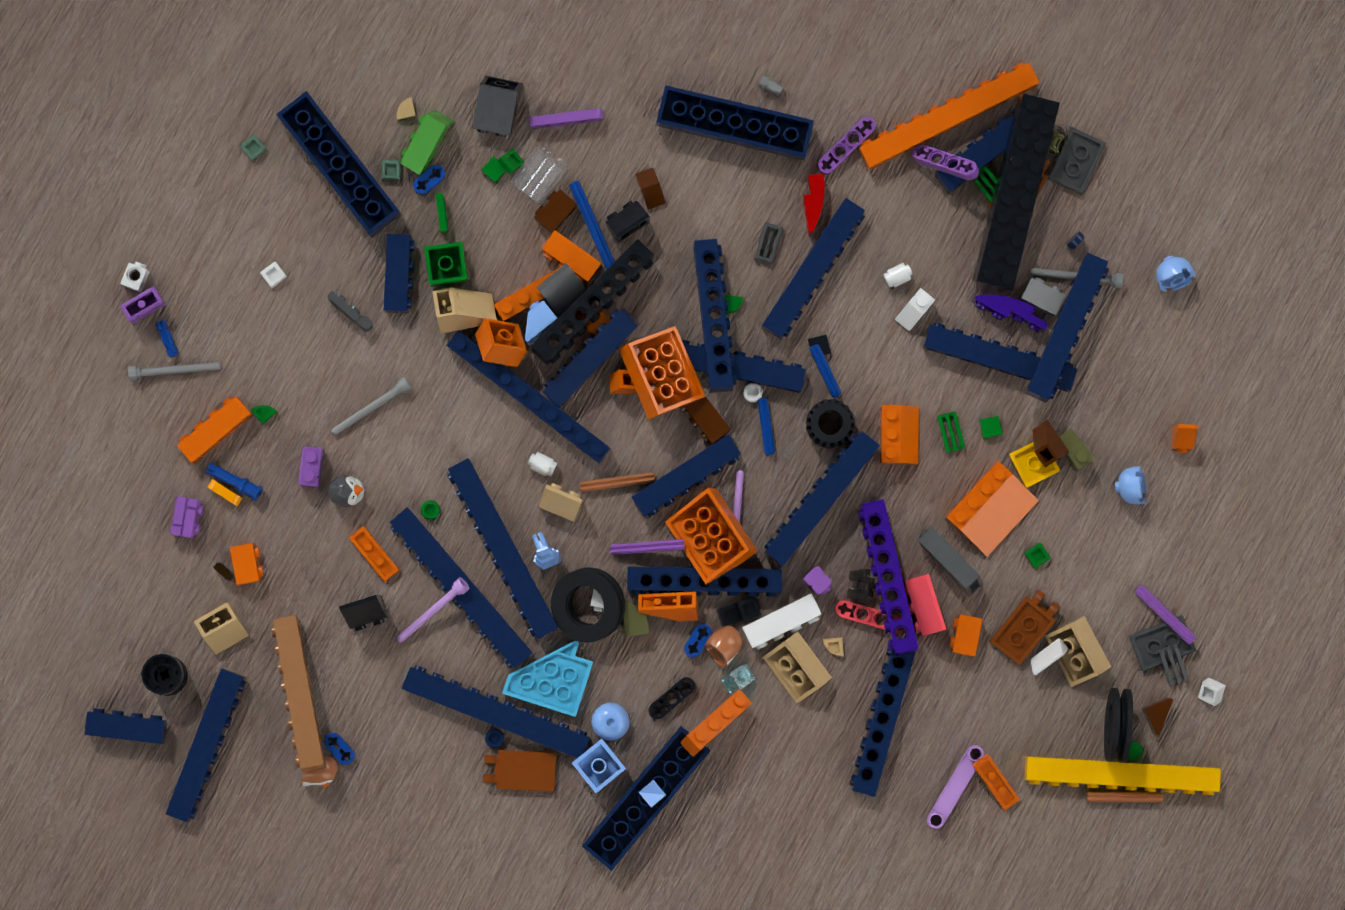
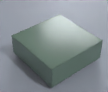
M255 134L240 145L252 162L267 150Z
M381 160V180H401V160Z

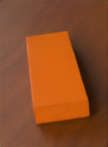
M365 526L349 537L351 542L385 583L400 571Z
M985 754L972 764L1004 811L1020 800L988 754Z

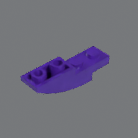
M978 295L973 299L977 308L983 311L989 310L992 312L991 315L998 320H1002V318L1006 320L1011 314L1013 315L1012 319L1019 323L1025 322L1029 324V328L1037 333L1045 331L1048 326L1047 322L1032 315L1035 307L1023 301L999 295Z

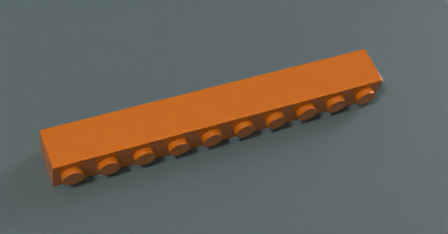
M1022 62L1014 66V70L1009 73L1004 71L996 76L997 79L991 82L988 79L980 83V87L975 90L970 88L962 93L963 96L959 98L954 96L946 100V104L941 107L936 105L928 110L929 113L925 115L920 113L912 117V121L907 124L902 122L896 125L895 130L891 132L886 130L877 135L878 138L873 141L868 139L862 142L858 151L868 171L1017 97L1019 94L1037 87L1040 82L1030 62L1025 65Z

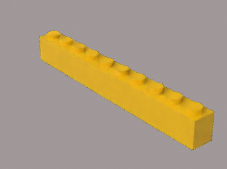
M1025 756L1024 779L1029 780V784L1040 785L1041 781H1048V785L1060 786V782H1065L1070 787H1079V783L1087 784L1088 788H1098V785H1106V789H1118V786H1125V790L1137 791V787H1145L1144 791L1156 792V788H1163L1164 792L1175 793L1176 789L1183 790L1185 794H1195V791H1202V795H1214V792H1220V768Z

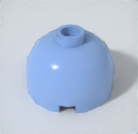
M1168 256L1163 259V262L1156 270V279L1162 291H1167L1166 288L1173 287V291L1183 288L1192 282V276L1196 277L1191 263L1183 257Z
M1142 466L1126 468L1119 475V481L1115 482L1116 493H1120L1121 498L1129 504L1146 503V498L1142 499V494L1146 493L1144 472H1140Z
M608 702L595 710L592 715L591 724L593 731L598 737L607 741H614L626 734L630 719L628 712L623 706Z

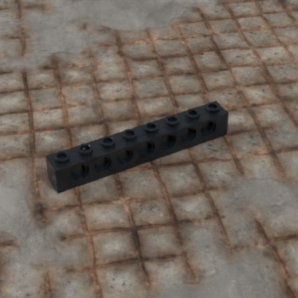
M637 239L531 345V351L547 366L551 362L554 364L560 358V353L564 349L568 350L574 344L573 340L577 336L581 337L587 331V326L591 322L594 324L601 315L599 313L604 309L608 310L614 304L613 300L617 296L621 297L627 291L626 287L631 282L634 284L640 278V273L644 269L648 270L653 265L654 254ZM635 260L639 263V265L637 267H631L629 265V262ZM617 274H623L626 278L620 281L617 280L615 276ZM604 287H610L612 289V292L610 294H605L602 291V289ZM591 300L598 301L599 305L597 307H591L589 305V302ZM582 313L586 318L580 321L575 316ZM570 327L573 331L570 334H565L562 329ZM551 340H556L559 342V345L551 347L548 343Z

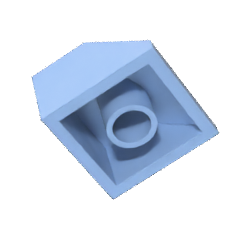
M536 301L529 307L530 311L527 316L525 341L529 346L558 319L544 301L540 303Z
M600 739L572 762L573 766L595 793L626 769L603 739Z

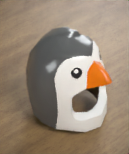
M346 475L336 477L330 483L328 489L331 501L339 507L346 508L359 503L363 499L365 492L364 486L359 479Z

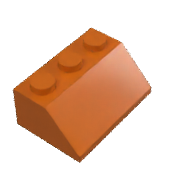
M881 405L880 464L918 465L919 407Z

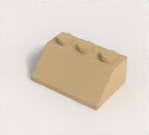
M1085 616L1045 635L1049 645L1060 638L1067 646L1068 651L1057 661L1071 687L1098 676L1111 668Z
M798 631L762 657L796 703L815 692L832 678Z

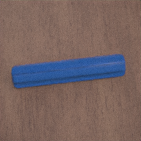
M818 344L809 348L831 396L833 398L840 396L841 390Z
M767 398L758 399V409L765 455H771L775 453L769 404Z

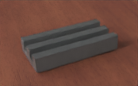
M765 222L754 257L755 260L773 264L783 227ZM767 227H769L771 230L762 257L759 254ZM776 229L778 230V233L774 243L771 257L769 259L766 257L774 234V230Z
M1176 644L1158 650L1170 686H1174V683L1179 684L1182 680H1189ZM1171 650H1174L1181 676H1179ZM1166 652L1175 676L1173 679L1164 656Z

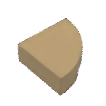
M412 97L407 98L399 105L397 121L416 117Z
M842 637L823 639L825 648L831 654L844 657Z

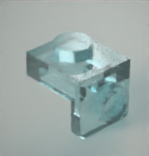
M745 663L724 676L721 680L730 694H734L738 689H742L756 678Z

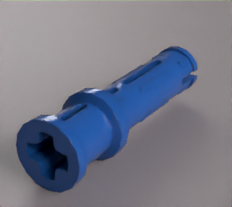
M210 463L207 467L209 470H206V474L236 488L239 494L243 493L251 497L255 502L263 491V486H257L249 482L247 478L241 479L213 463Z

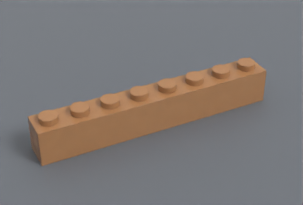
M296 615L274 619V626H271L273 637L277 639V644L274 646L276 655H280L281 663H278L280 674H283L284 677L281 685L283 692L287 693L288 700H285L287 712L290 711L291 715L288 723L290 730L294 731L292 744L298 753V756H295L297 768H300L303 772L326 768L299 618Z

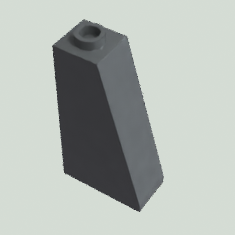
M933 527L921 533L918 540L920 545L969 597L983 585L980 575Z

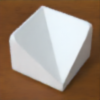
M1207 678L1202 682L1198 698L1216 706L1222 700L1226 685Z

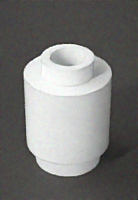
M904 263L886 270L887 273L883 274L889 288L897 287L911 280L910 276L913 275L909 265H904Z
M539 452L536 455L532 453L527 463L530 465L529 469L545 477L546 475L551 477L557 465L553 461L554 459Z

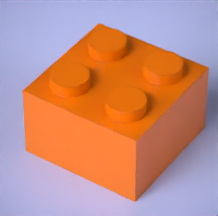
M484 318L475 334L482 359L485 362L518 367L527 352L519 324Z

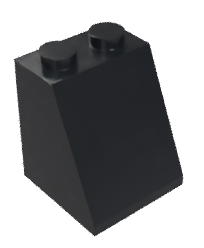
M485 75L480 83L473 128L481 133H488V131L496 133L495 135L499 137L510 136L514 126L523 83Z

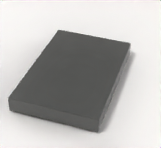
M1071 127L1051 169L1048 180L1082 195L1106 143Z
M567 263L537 287L559 317L587 290ZM591 300L589 305H592L596 300Z
M1183 615L1176 617L1187 627ZM1165 622L1128 635L1142 672L1162 665L1158 650L1176 644L1178 646L1181 657L1196 652L1193 642L1190 645L1187 644ZM1171 650L1173 658L1175 660L1176 656L1174 650ZM1167 652L1164 653L1166 662H1170Z

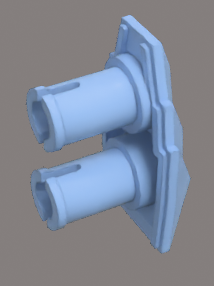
M543 532L538 533L540 541L536 534H534L532 539L537 551L533 561L540 570H544L559 564L562 561L559 551L549 547Z

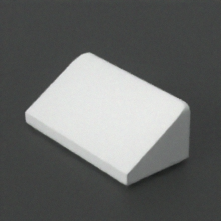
M1060 638L1031 658L1034 675H1038L1068 651L1067 646Z

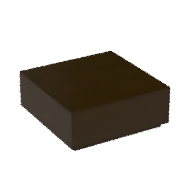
M217 562L213 567L228 581L234 577V574L220 562Z

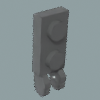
M333 291L327 295L328 301L360 329H363V331L371 330L372 321L367 316H360V311L354 305L349 306L345 303L346 299L339 292L335 294Z

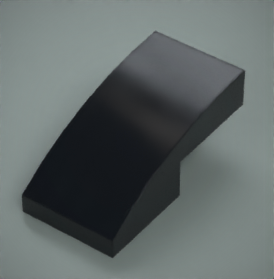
M755 597L716 609L722 627L761 615Z

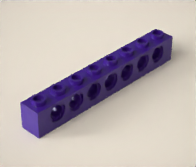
M884 499L863 503L860 506L861 510H858V516L865 526L862 529L864 540L868 539L867 555L873 561L871 572L872 576L877 578L878 584H875L877 596L881 595L882 603H879L881 614H885L886 617L884 628L885 632L890 634L891 640L888 641L890 652H894V656L917 652L919 647ZM876 518L880 524L874 527L869 523V520ZM879 536L883 538L884 543L877 545L873 539ZM885 555L888 558V562L885 564L880 563L878 556ZM890 574L893 580L885 582L882 579V575ZM887 593H895L897 599L895 601L888 600ZM891 612H900L901 619H893L891 617ZM903 630L906 634L905 638H897L895 631Z

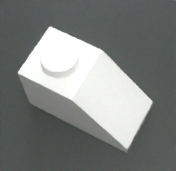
M920 288L894 320L910 331L933 304L935 299Z

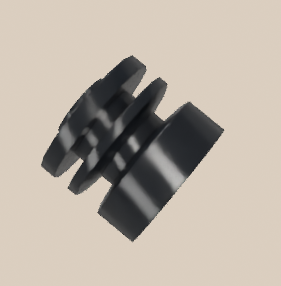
M166 654L154 655L143 665L141 672L142 682L148 690L155 694L164 696L176 695L187 684V667L177 657ZM164 672L170 675L169 679L163 676Z

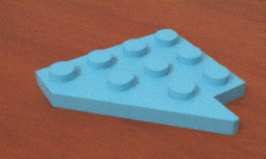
M575 640L509 674L502 694L576 717L593 661L575 656L579 646V641Z

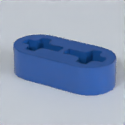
M433 165L421 174L413 184L416 193L426 195L439 185L446 176L443 167ZM433 170H441L440 178L434 177L432 180L430 179L434 175ZM427 180L429 181V182L425 185L426 190H423V189L418 190V188H419L418 183H419V182L425 183Z
M698 625L685 644L684 651L689 657H697L705 647V643L712 634L711 628L708 625ZM706 627L708 636H703L701 640H698L697 638L700 634L698 629ZM695 641H698L699 643L696 647L698 652L690 654V649L687 648L688 645H693Z
M330 733L325 737V746L341 764L347 765L354 761L355 752L341 735ZM330 737L338 738L337 744L340 746L339 748L335 745H329ZM341 749L344 752L351 753L349 761L347 759L342 760L343 754L340 751Z

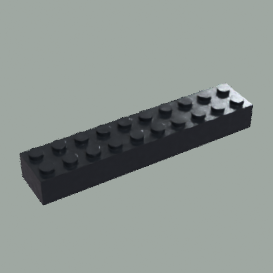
M1024 93L1018 95L972 281L1014 290L1060 102Z

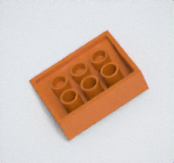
M676 326L630 342L619 349L648 420L705 397V393Z
M997 461L947 514L945 519L987 557L1034 507L1038 500L1002 463Z
M707 488L665 521L676 540L683 539L685 541L684 552L705 584L712 582L740 565L758 551L719 491L715 488Z

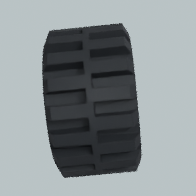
M825 399L816 403L809 411L806 419V430L810 439L815 444H819L824 448H834L841 446L850 438L854 431L855 419L849 407L843 404L842 401ZM828 412L837 414L842 423L841 429L833 435L823 433L819 427L820 417Z

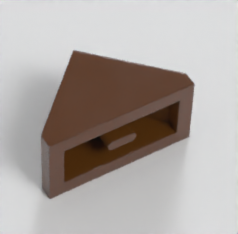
M650 168L636 173L635 175L647 209L666 204L654 169Z
M1165 698L1142 708L1153 734L1160 736L1173 699Z

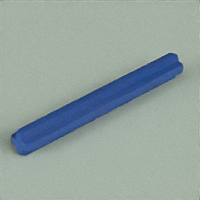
M574 181L569 187L605 268L608 269L615 260L580 182Z

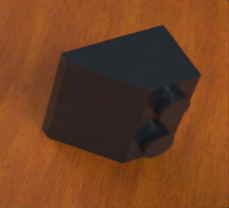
M629 201L622 207V211L619 213L615 211L607 217L606 226L618 243L650 222V216L638 201L634 203Z

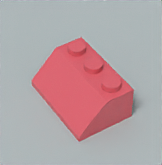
M929 574L904 581L906 596L910 600V604H908L910 613L916 619V622L913 623L916 633L925 636L946 630Z

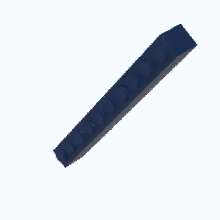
M459 330L447 344V347L598 464L601 463L611 450L604 442L502 364L483 361L479 346Z
M467 458L448 468L450 473L447 476L452 485L456 483L459 489L456 493L460 501L465 500L468 506L465 510L469 518L474 517L477 523L474 527L478 535L483 534L486 540L483 544L487 552L492 551L495 557L492 561L496 569L500 568L504 575L501 578L505 586L509 585L513 592L510 595L514 603L518 602L522 609L519 612L523 620L527 619L531 626L528 629L532 637L536 636L537 639H540L559 629L470 459Z
M408 507L390 521L392 525L390 529L396 536L401 535L405 541L402 543L409 551L412 549L415 551L417 561L422 566L424 564L427 565L430 569L427 572L434 580L439 579L442 583L440 587L446 594L452 589L453 582L459 577L467 582L470 589L464 594H457L453 602L459 609L463 607L467 612L466 618L472 624L475 622L480 627L478 632L484 638L488 637L492 641L490 646L496 653L500 651L505 656L503 661L509 668L512 666L517 668L533 654Z
M415 665V668H409L401 688L403 690L575 758L580 757L586 750L590 737L583 730L577 729L576 732L569 729L570 725L559 722L557 725L551 722L552 718L542 714L540 717L533 715L534 711L524 707L522 710L515 708L516 704L506 700L504 703L497 701L498 697L489 693L486 696L479 694V689L471 686L466 689L461 687L462 683L451 679V682L443 680V675L433 672V675L428 674L426 669L421 666Z

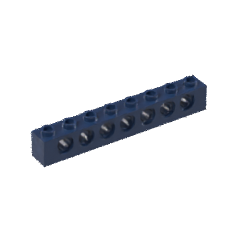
M717 239L694 241L693 249L709 393L728 392L733 390V385H736V374L732 373L731 366H734V356L730 355L729 348H732V338L727 333V330L730 329V320L725 315V311H728L727 299L724 300L723 293H726L725 281L721 280V274H724L723 263L719 262V256H722L721 245L717 244ZM709 257L712 258L714 262L711 264H707L704 261V259ZM714 276L716 281L709 282L706 277ZM715 294L718 299L710 300L708 295ZM716 312L720 317L713 319L710 314ZM720 331L722 336L714 337L712 332ZM721 349L724 351V354L717 356L714 351ZM722 367L726 370V373L718 374L716 369Z
M628 567L627 590H631V594H643V590H650V594L662 593V591H670V593L689 591L700 595V591L708 592V595L719 596L720 592H727V596H739V592H747L746 596H758V593H766V596L777 597V593H782V569H731L710 582L709 586L701 587L699 584L701 576L695 568ZM665 575L669 576L672 580L671 584L667 587L660 583L661 577ZM643 576H651L652 584L650 586L642 585L641 578ZM682 576L690 578L691 583L688 587L680 585L679 580ZM723 576L729 579V585L725 588L720 587L718 584L719 578ZM740 577L747 578L748 586L746 588L738 586L737 581ZM764 577L767 580L768 584L765 588L757 586L758 578Z
M888 645L886 655L889 656L888 662L883 663L881 674H884L882 682L878 681L876 692L879 694L877 700L872 702L870 710L873 711L872 719L868 718L865 729L868 730L866 737L862 738L860 745L863 751L861 756H857L855 767H858L856 775L852 774L850 786H852L853 791L876 796L916 652L894 656V652H890ZM896 657H900L903 660V665L900 668H896L893 665V660ZM892 675L898 679V683L894 687L888 684V678ZM886 694H890L893 698L890 705H885L882 701L883 696ZM880 713H885L888 717L884 724H880L877 720V716ZM876 731L882 733V740L880 742L872 740V734ZM870 750L877 752V758L874 761L867 759V753ZM864 769L872 771L870 779L862 778L861 774Z

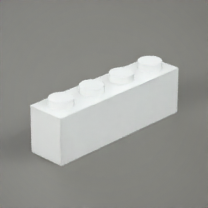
M811 593L742 627L751 647H756L759 650L767 646L766 641L772 638L774 641L785 637V632L791 630L793 633L801 629V624L807 621L809 624L820 620L818 616L821 615V612Z

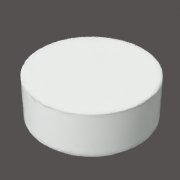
M756 383L748 384L743 391L744 398L752 403L761 399L763 394L762 388Z

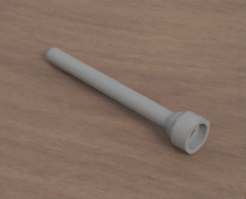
M1033 268L1031 270V274L1034 276L1074 280L1077 272L1040 268ZM1124 274L1106 275L1105 279L1101 278L1100 282L1110 283L1114 288L1122 289Z
M215 362L146 369L128 366L129 381H138L142 376L221 369V364Z
M405 377L398 380L396 387L332 428L331 433L337 435L399 393H408L412 390L411 385Z

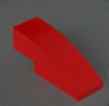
M824 173L808 175L810 194L803 196L808 235H812L822 211L825 188Z

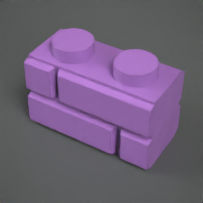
M153 286L120 306L129 322L135 324L157 311V308L164 307L166 303L158 289Z
M303 446L298 485L320 488L324 449Z
M177 496L170 531L171 535L194 539L196 535H199L201 524H198V519L204 512V505H201V500Z
M819 566L811 569L802 580L807 586H811L810 589L816 595L821 594L823 596L832 589L830 586L832 580L827 575H823L824 572Z

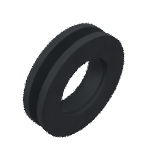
M586 567L570 572L558 581L551 597V611L555 623L566 636L579 642H595L611 635L620 626L625 613V598L620 585L610 574L598 568ZM580 586L594 588L601 595L604 602L602 618L595 624H587L581 621L573 610L572 597Z
M1111 688L1105 713V759L1107 762H1113L1117 753L1118 761L1126 763L1132 738L1133 697L1130 689H1124L1120 698L1118 688Z

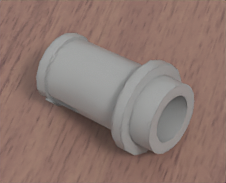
M763 76L759 84L762 90L766 89L777 96L780 95L784 85L769 79V76Z

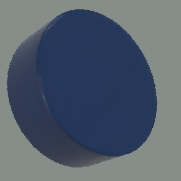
M1080 231L1077 232L1066 245L1073 250L1082 242L1084 235Z
M491 729L485 735V742L491 748H498L504 742V734L499 729Z

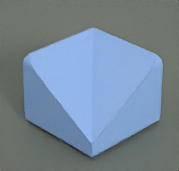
M654 779L639 791L650 807H653L666 796Z

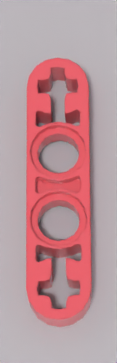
M847 600L839 601L835 605V612L838 616L885 630L884 624L878 625L875 622V617L881 614L880 610ZM843 603L847 604L846 607L852 609V605L856 606L853 618L849 617L850 612L841 614V610L838 607L842 606ZM859 609L867 611L866 619H858L857 611ZM891 614L893 619H901V616ZM899 629V631L896 630L895 633L901 634L904 633V631Z

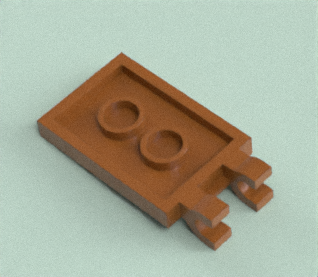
M1039 589L1031 599L1025 596L989 640L1018 665L1025 660L1056 622L1052 616L1060 608L1054 601L1048 609L1039 604L1045 596Z
M499 750L498 755L484 756V763H495L494 775L483 774V782L497 783L496 789L554 792L556 753Z

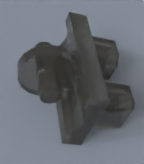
M871 569L850 571L849 581L857 582V588L848 589V599L858 604H867V598L873 597V590L876 589L874 585L875 578H870Z

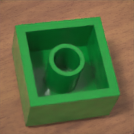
M463 242L424 247L430 287L469 282Z

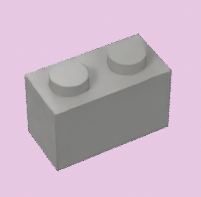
M1038 277L1035 279L1031 278L1020 301L1035 307V309L1051 317H1055L1066 296L1062 293L1063 290L1056 286L1051 288L1045 285L1046 282Z

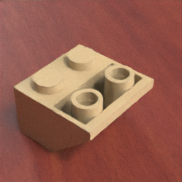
M552 483L551 486L546 485L538 507L575 522L583 500L580 499V494L569 491L568 494L563 492V487Z
M226 602L194 621L202 637L215 655L250 636L231 602Z

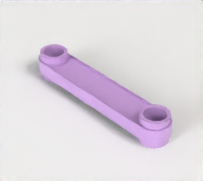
M972 745L966 750L927 816V824L931 828L939 829L943 826L976 771L972 764L984 756V751L980 746ZM974 748L980 751V756L977 759H972L970 756V752ZM933 815L940 816L941 821L938 825L931 824L930 819Z

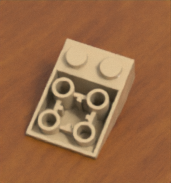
M453 287L432 291L441 334L480 326L484 318L497 320L491 293Z

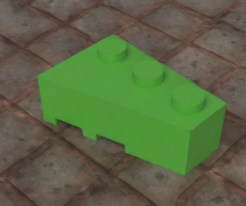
M437 110L431 111L426 115L423 114L418 122L420 127L417 132L414 131L409 139L411 141L409 147H406L400 156L402 158L400 164L419 175L424 173L436 154V149L440 142H443L446 136L444 134L448 127L452 126L455 121Z

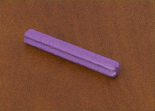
M678 539L613 544L610 546V552L612 555L684 550L685 541Z
M1143 585L1136 589L1135 593L1187 644L1190 645L1196 639V636Z

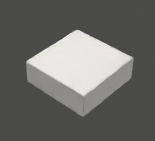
M276 261L260 272L271 288L287 278Z

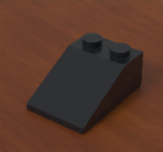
M381 595L370 596L339 606L350 629L355 628V631L366 629V624L373 623L375 626L385 623L384 619L388 618Z

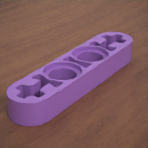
M591 109L533 116L529 118L530 128L535 129L596 122L603 120L604 117L602 109Z
M864 117L819 160L818 170L820 173L825 175L832 173L874 132L876 127L874 119ZM863 122H865V123L870 122V123H871V126H870L871 130L866 129V130L862 133V134L865 135V136L862 137V135H861V133H860L859 131H860V130L863 128V126H864ZM856 134L859 137V142L851 144L848 141L849 135ZM842 147L845 150V155L837 157L834 152L836 148ZM830 154L834 160L838 161L837 164H835V161L830 164V170L827 168L822 169V162L827 163L831 159L829 157Z
M922 144L917 145L912 151L914 160L918 164L965 180H973L979 174L976 163L963 157ZM938 156L942 157V159L939 162H933L934 158ZM952 162H958L956 167L949 168Z

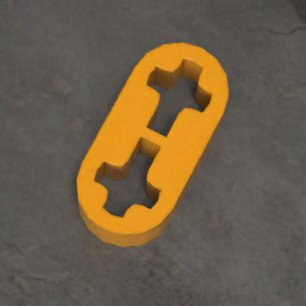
M214 479L207 486L236 506L243 499Z

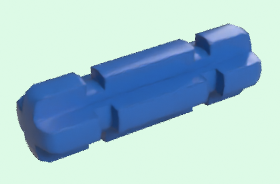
M166 321L157 322L156 328L160 331L159 335L164 347L167 348L168 356L174 357L178 355L179 352L177 347L174 346L175 343L172 335L167 330Z

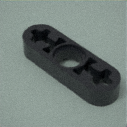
M684 677L649 706V715L653 719L663 718L695 690L693 679ZM683 681H690L692 683L690 685L691 690H684L682 692L684 696L681 698L674 688L678 686V689H681ZM669 693H675L678 700L676 703L670 704L667 702L666 696ZM663 699L664 703L670 708L668 710L665 707L661 709L662 714L660 716L658 714L653 715L652 712L654 710L652 707L662 705L659 701Z

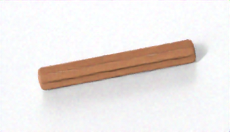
M651 472L580 482V491L589 492L654 483L655 474Z
M1087 792L1086 799L1087 802H1163V793Z

